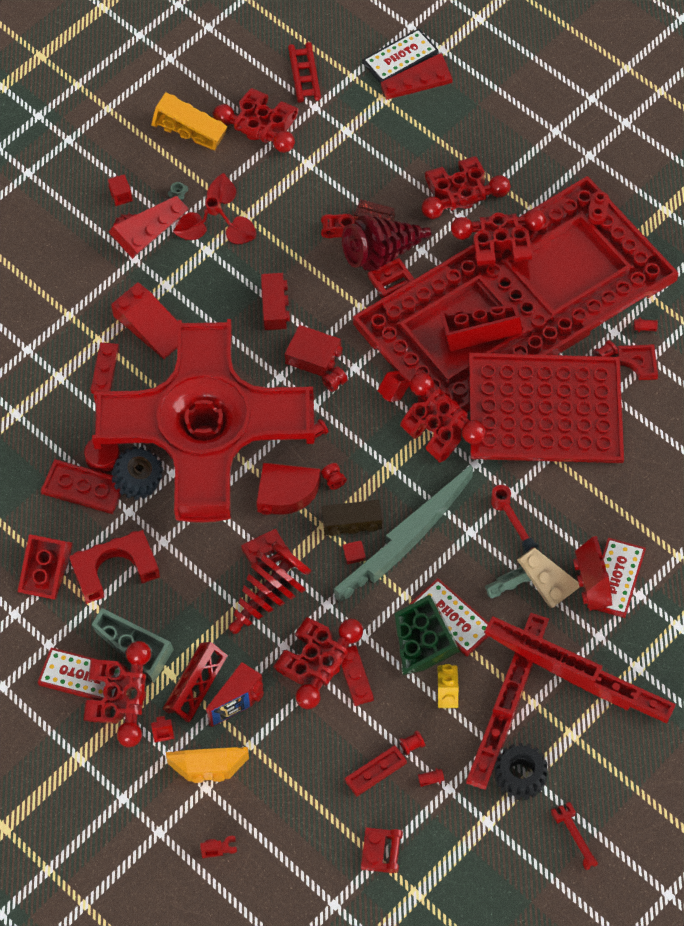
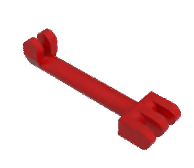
M570 802L565 803L568 811L565 810L563 805L558 806L561 814H558L555 808L551 809V814L556 823L564 821L584 856L583 866L585 870L590 869V866H597V860L590 852L572 820V817L576 816V811Z

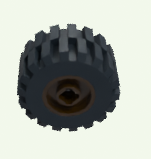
M135 446L131 450H124V453L119 455L111 475H113L112 483H115L114 487L116 490L120 489L119 493L121 495L125 493L127 495L126 498L130 499L132 496L134 500H139L140 496L144 499L147 495H152L154 490H156L162 478L163 467H160L162 462L157 460L158 456L151 454L152 450L148 449L146 451L144 447L137 449Z

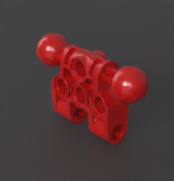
M251 88L239 101L240 114L238 116L235 115L233 108L227 104H220L214 108L212 115L215 120L223 122L226 126L229 124L234 125L235 130L242 131L250 140H261L264 143L271 141L274 148L282 153L289 152L294 147V136L287 130L298 115L297 107L281 101L274 109H270L266 106L268 95Z
M476 156L458 161L460 172L449 176L443 167L426 171V182L434 197H428L423 201L421 206L422 213L429 219H436L447 208H450L451 211L456 210V208L469 209L478 201H485L486 196L491 194L498 198L504 197L510 191V181L503 175H496L491 178L488 185L484 186L485 171Z
M539 209L528 210L524 216L517 217L516 213L504 215L497 212L492 216L479 217V221L471 222L467 217H459L452 222L451 232L455 238L460 240L467 239L473 232H477L473 239L477 266L496 264L495 251H505L507 249L511 251L513 262L532 260L529 231H540L546 224V217Z
M418 373L412 377L410 381L412 392L420 397L426 396L428 399L426 402L414 403L404 416L400 426L414 439L421 436L426 429L432 431L433 437L427 444L426 451L438 462L445 461L461 441V429L462 437L470 444H477L484 440L486 435L484 425L478 420L469 421L467 419L468 414L456 401L452 400L441 389H434V381L430 375ZM449 432H451V437H450V439L448 438V433H449Z
M306 617L295 632V636L306 643L302 653L296 655L288 650H284L274 664L273 668L277 672L301 685L295 695L296 702L301 708L309 710L319 704L321 699L319 690L323 685L327 686L331 678L340 671V665L349 653L347 647L349 644L356 643L362 638L363 626L358 620L352 618L344 620L338 629L340 638L335 642L329 627ZM323 637H327L326 640L320 641ZM317 653L314 657H310L311 654ZM328 662H333L330 666H326ZM306 669L304 673L299 674L301 670Z
M143 641L132 642L127 647L126 658L131 663V671L118 661L90 660L88 680L105 682L103 689L104 699L101 701L86 700L83 720L117 724L125 717V723L118 728L116 734L119 743L127 748L136 746L142 738V730L137 725V717L142 715L143 701L146 697V674H142L143 665L151 658V649ZM120 668V674L115 677V670ZM115 688H117L118 693L115 697H113L112 691ZM136 689L137 696L132 699L131 693ZM115 708L116 713L111 718L110 711Z

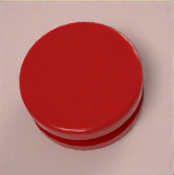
M91 439L84 449L87 466L99 472H111L120 455L119 445L102 444V449H94Z

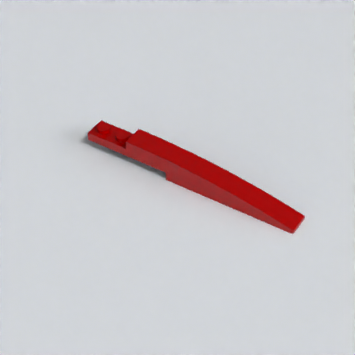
M530 613L524 631L543 639L549 618ZM516 652L466 781V784L484 790L487 789L496 761L505 744L534 665L532 661Z
M492 616L484 630V633L540 667L627 711L631 707L667 724L675 709V703L602 671V665Z

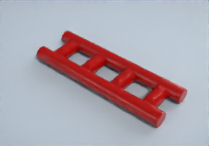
M307 42L305 48L295 49L293 44L289 45L288 51L297 102H304V97L314 96L316 101L321 100L312 43ZM307 55L308 62H297L296 56ZM309 68L310 75L300 76V69ZM312 82L313 89L302 90L301 83Z

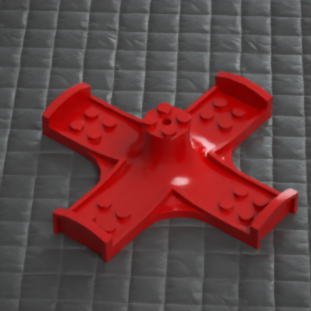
M227 319V322L182 323V320H178L177 361L175 369L170 377L157 387L141 391L94 392L96 404L95 435H92L94 449H102V444L154 443L166 450L173 459L175 467L174 512L177 521L216 522L231 519L230 485L233 458L242 447L252 441L306 439L307 444H314L313 387L266 388L253 386L242 380L234 371L231 361V319Z

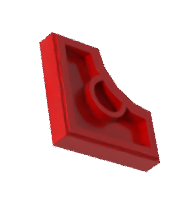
M654 344L617 346V357H620V366L632 369L637 374L639 380L658 379Z

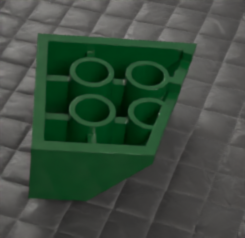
M430 594L395 613L403 675L427 670L460 652L450 629Z

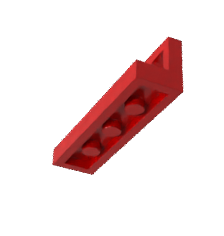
M212 642L200 643L162 709L167 713H176L186 722H190L228 655ZM213 652L220 656L216 664H212L211 661ZM208 668L209 677L203 681L201 673L203 669ZM194 685H198L200 693L197 697L193 698L192 688ZM189 701L190 706L188 714L181 710L184 702Z

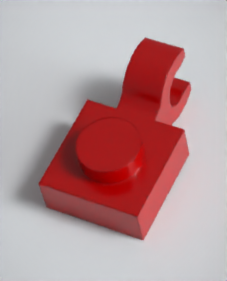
M228 836L222 843L221 840L217 841L215 839H209L204 843H200L202 858L223 856V853H236L237 847L228 846L229 843L236 842V837Z

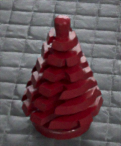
M368 215L359 216L360 220H355L354 224L345 226L342 233V248L349 265L374 271L397 258L399 254L402 255L406 250H411L413 246L422 242L421 238L431 237V230L428 227L421 228L419 225H410L407 222H393L390 219Z

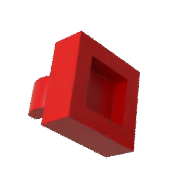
M164 716L156 717L157 722L151 723L154 743L174 739L171 719L165 720Z

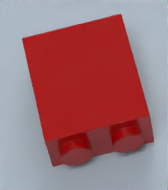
M299 325L285 352V364L323 377L334 369L336 358L341 356L343 350L341 339Z

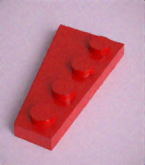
M442 53L381 82V89L385 99L388 100L451 84L452 76Z

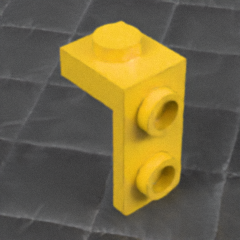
M450 664L438 665V708H458L457 665Z

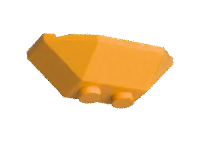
M248 747L166 752L167 764L187 781H192L193 783H202L204 780L221 782L225 779H230L249 759Z

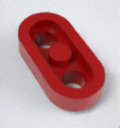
M597 191L591 196L588 219L595 225L603 224L607 217L609 196L603 191Z

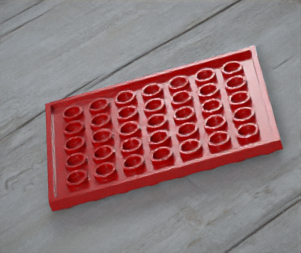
M469 353L470 421L478 420L486 429L484 440L477 444H470V459L595 463L624 462L620 357Z

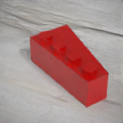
M175 196L114 225L109 230V233L133 259L179 220L189 209L178 196Z

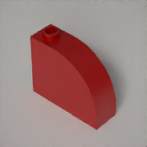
M263 463L256 503L257 512L264 515H284L302 510L313 501L318 493L321 470L317 468Z

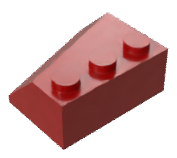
M593 536L575 550L576 558L573 559L575 571L579 570L580 573L577 576L579 587L584 588V592L581 593L583 603L588 604L589 611L613 606L609 575L606 571L598 538Z

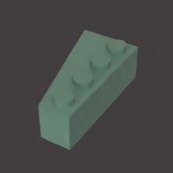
M101 608L92 623L95 632L125 659H127V647L132 642L143 641L148 644L151 649V658L143 665L142 674H146V677L155 683L174 650L170 641Z

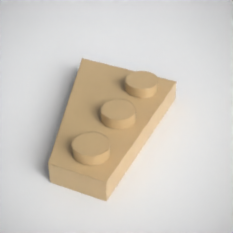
M536 548L530 549L517 559L549 608L555 607L580 588L578 581Z

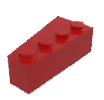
M516 305L491 307L490 310L474 308V311L463 312V309L455 310L454 313H447L446 310L440 311L450 352L523 333Z

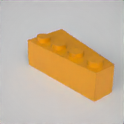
M165 92L157 104L151 126L156 128L158 125L162 126L164 131L169 133L175 131L184 139L192 138L195 143L212 150H216L227 130V126L223 122L215 120L207 113L197 110L191 104L185 103L175 95Z

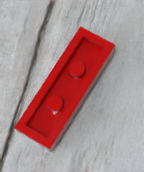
M100 342L91 393L111 391L119 344Z
M356 645L347 647L349 653L344 658L341 668L353 704L357 706L374 701Z
M394 745L347 776L345 782L356 797H358L406 765L407 760Z

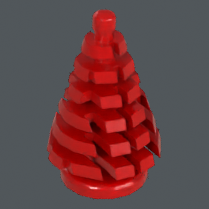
M276 541L272 544V549L282 557V561L279 565H276L257 550L255 556L274 572L270 575L255 562L252 563L251 568L266 579V582L262 584L252 575L248 574L246 579L259 590L255 594L244 585L242 591L251 600L247 603L240 597L238 603L244 609L241 612L235 609L233 615L237 618L228 627L233 634H238L244 624L247 626L253 624L249 620L252 615L258 620L263 617L257 611L259 606L269 613L274 611L264 601L267 596L280 607L285 604L272 592L274 588H277L290 600L296 597L279 583L282 578L301 593L307 590L292 578L288 571L294 567L302 574L309 575L312 570Z

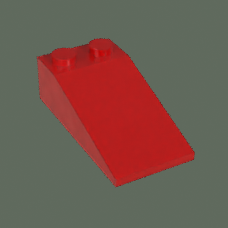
M139 282L111 304L113 317L160 357L165 359L177 349L178 321Z

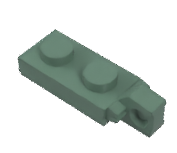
M521 566L496 578L495 582L486 585L485 588L488 596L494 598L500 596L505 590H512L518 584L531 580Z

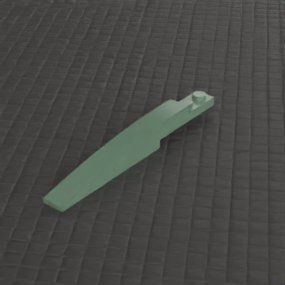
M471 465L388 533L386 535V545L334 588V597L339 602L344 598L348 599L356 588L366 584L368 578L375 583L399 562L425 536L460 495L473 477V467Z

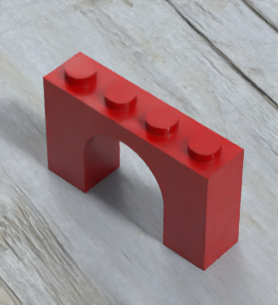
M143 530L133 531L127 536L114 538L110 542L94 545L90 549L77 551L69 556L72 569L86 604L105 597L97 573L102 563L110 558L122 557L131 561L142 584L160 578L159 568Z

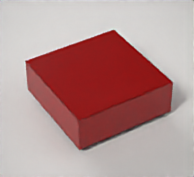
M362 540L343 544L347 564L366 561Z

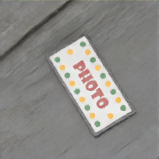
M418 28L362 59V64L381 84V82L438 55L439 50Z

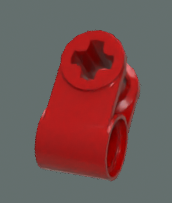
M351 214L323 215L321 217V223L323 224L321 235L324 238L342 237L345 226L354 224V217Z

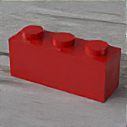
M283 273L261 274L264 329H287L286 322H290L289 310H285V306H289L288 295H284V291H288L287 280H283Z

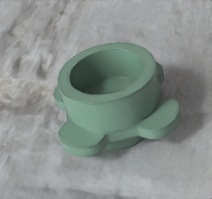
M175 182L171 185L168 196L170 198L178 196L180 200H183L188 187L181 182Z

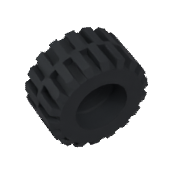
M518 743L516 747L512 744L509 750L507 748L503 749L502 754L498 756V761H496L495 770L496 784L498 787L501 786L500 791L503 794L507 792V797L509 798L515 796V800H520V797L528 800L530 795L533 798L537 796V791L540 793L543 790L547 778L548 764L547 760H544V754H539L537 747L532 749L531 744L523 746V743ZM515 765H525L532 770L533 774L528 778L521 779L513 776L510 769Z

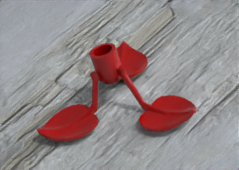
M222 173L211 183L207 190V198L205 200L207 209L204 210L203 219L198 213H187L180 218L173 232L176 236L185 240L201 238L207 231L203 223L206 222L208 214L222 215L229 225L226 229V237L233 244H244L256 238V229L253 223L246 217L238 216L231 223L224 214L221 203L228 204L232 202L237 192L234 184L225 173Z

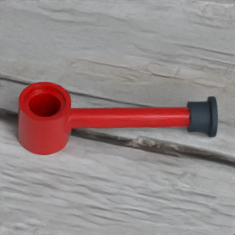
M506 485L495 486L491 496L492 507L499 511H505L523 541L522 545L525 548V553L532 548L537 549L539 547L538 543L529 538L510 506V488ZM503 496L505 499H499L497 497Z

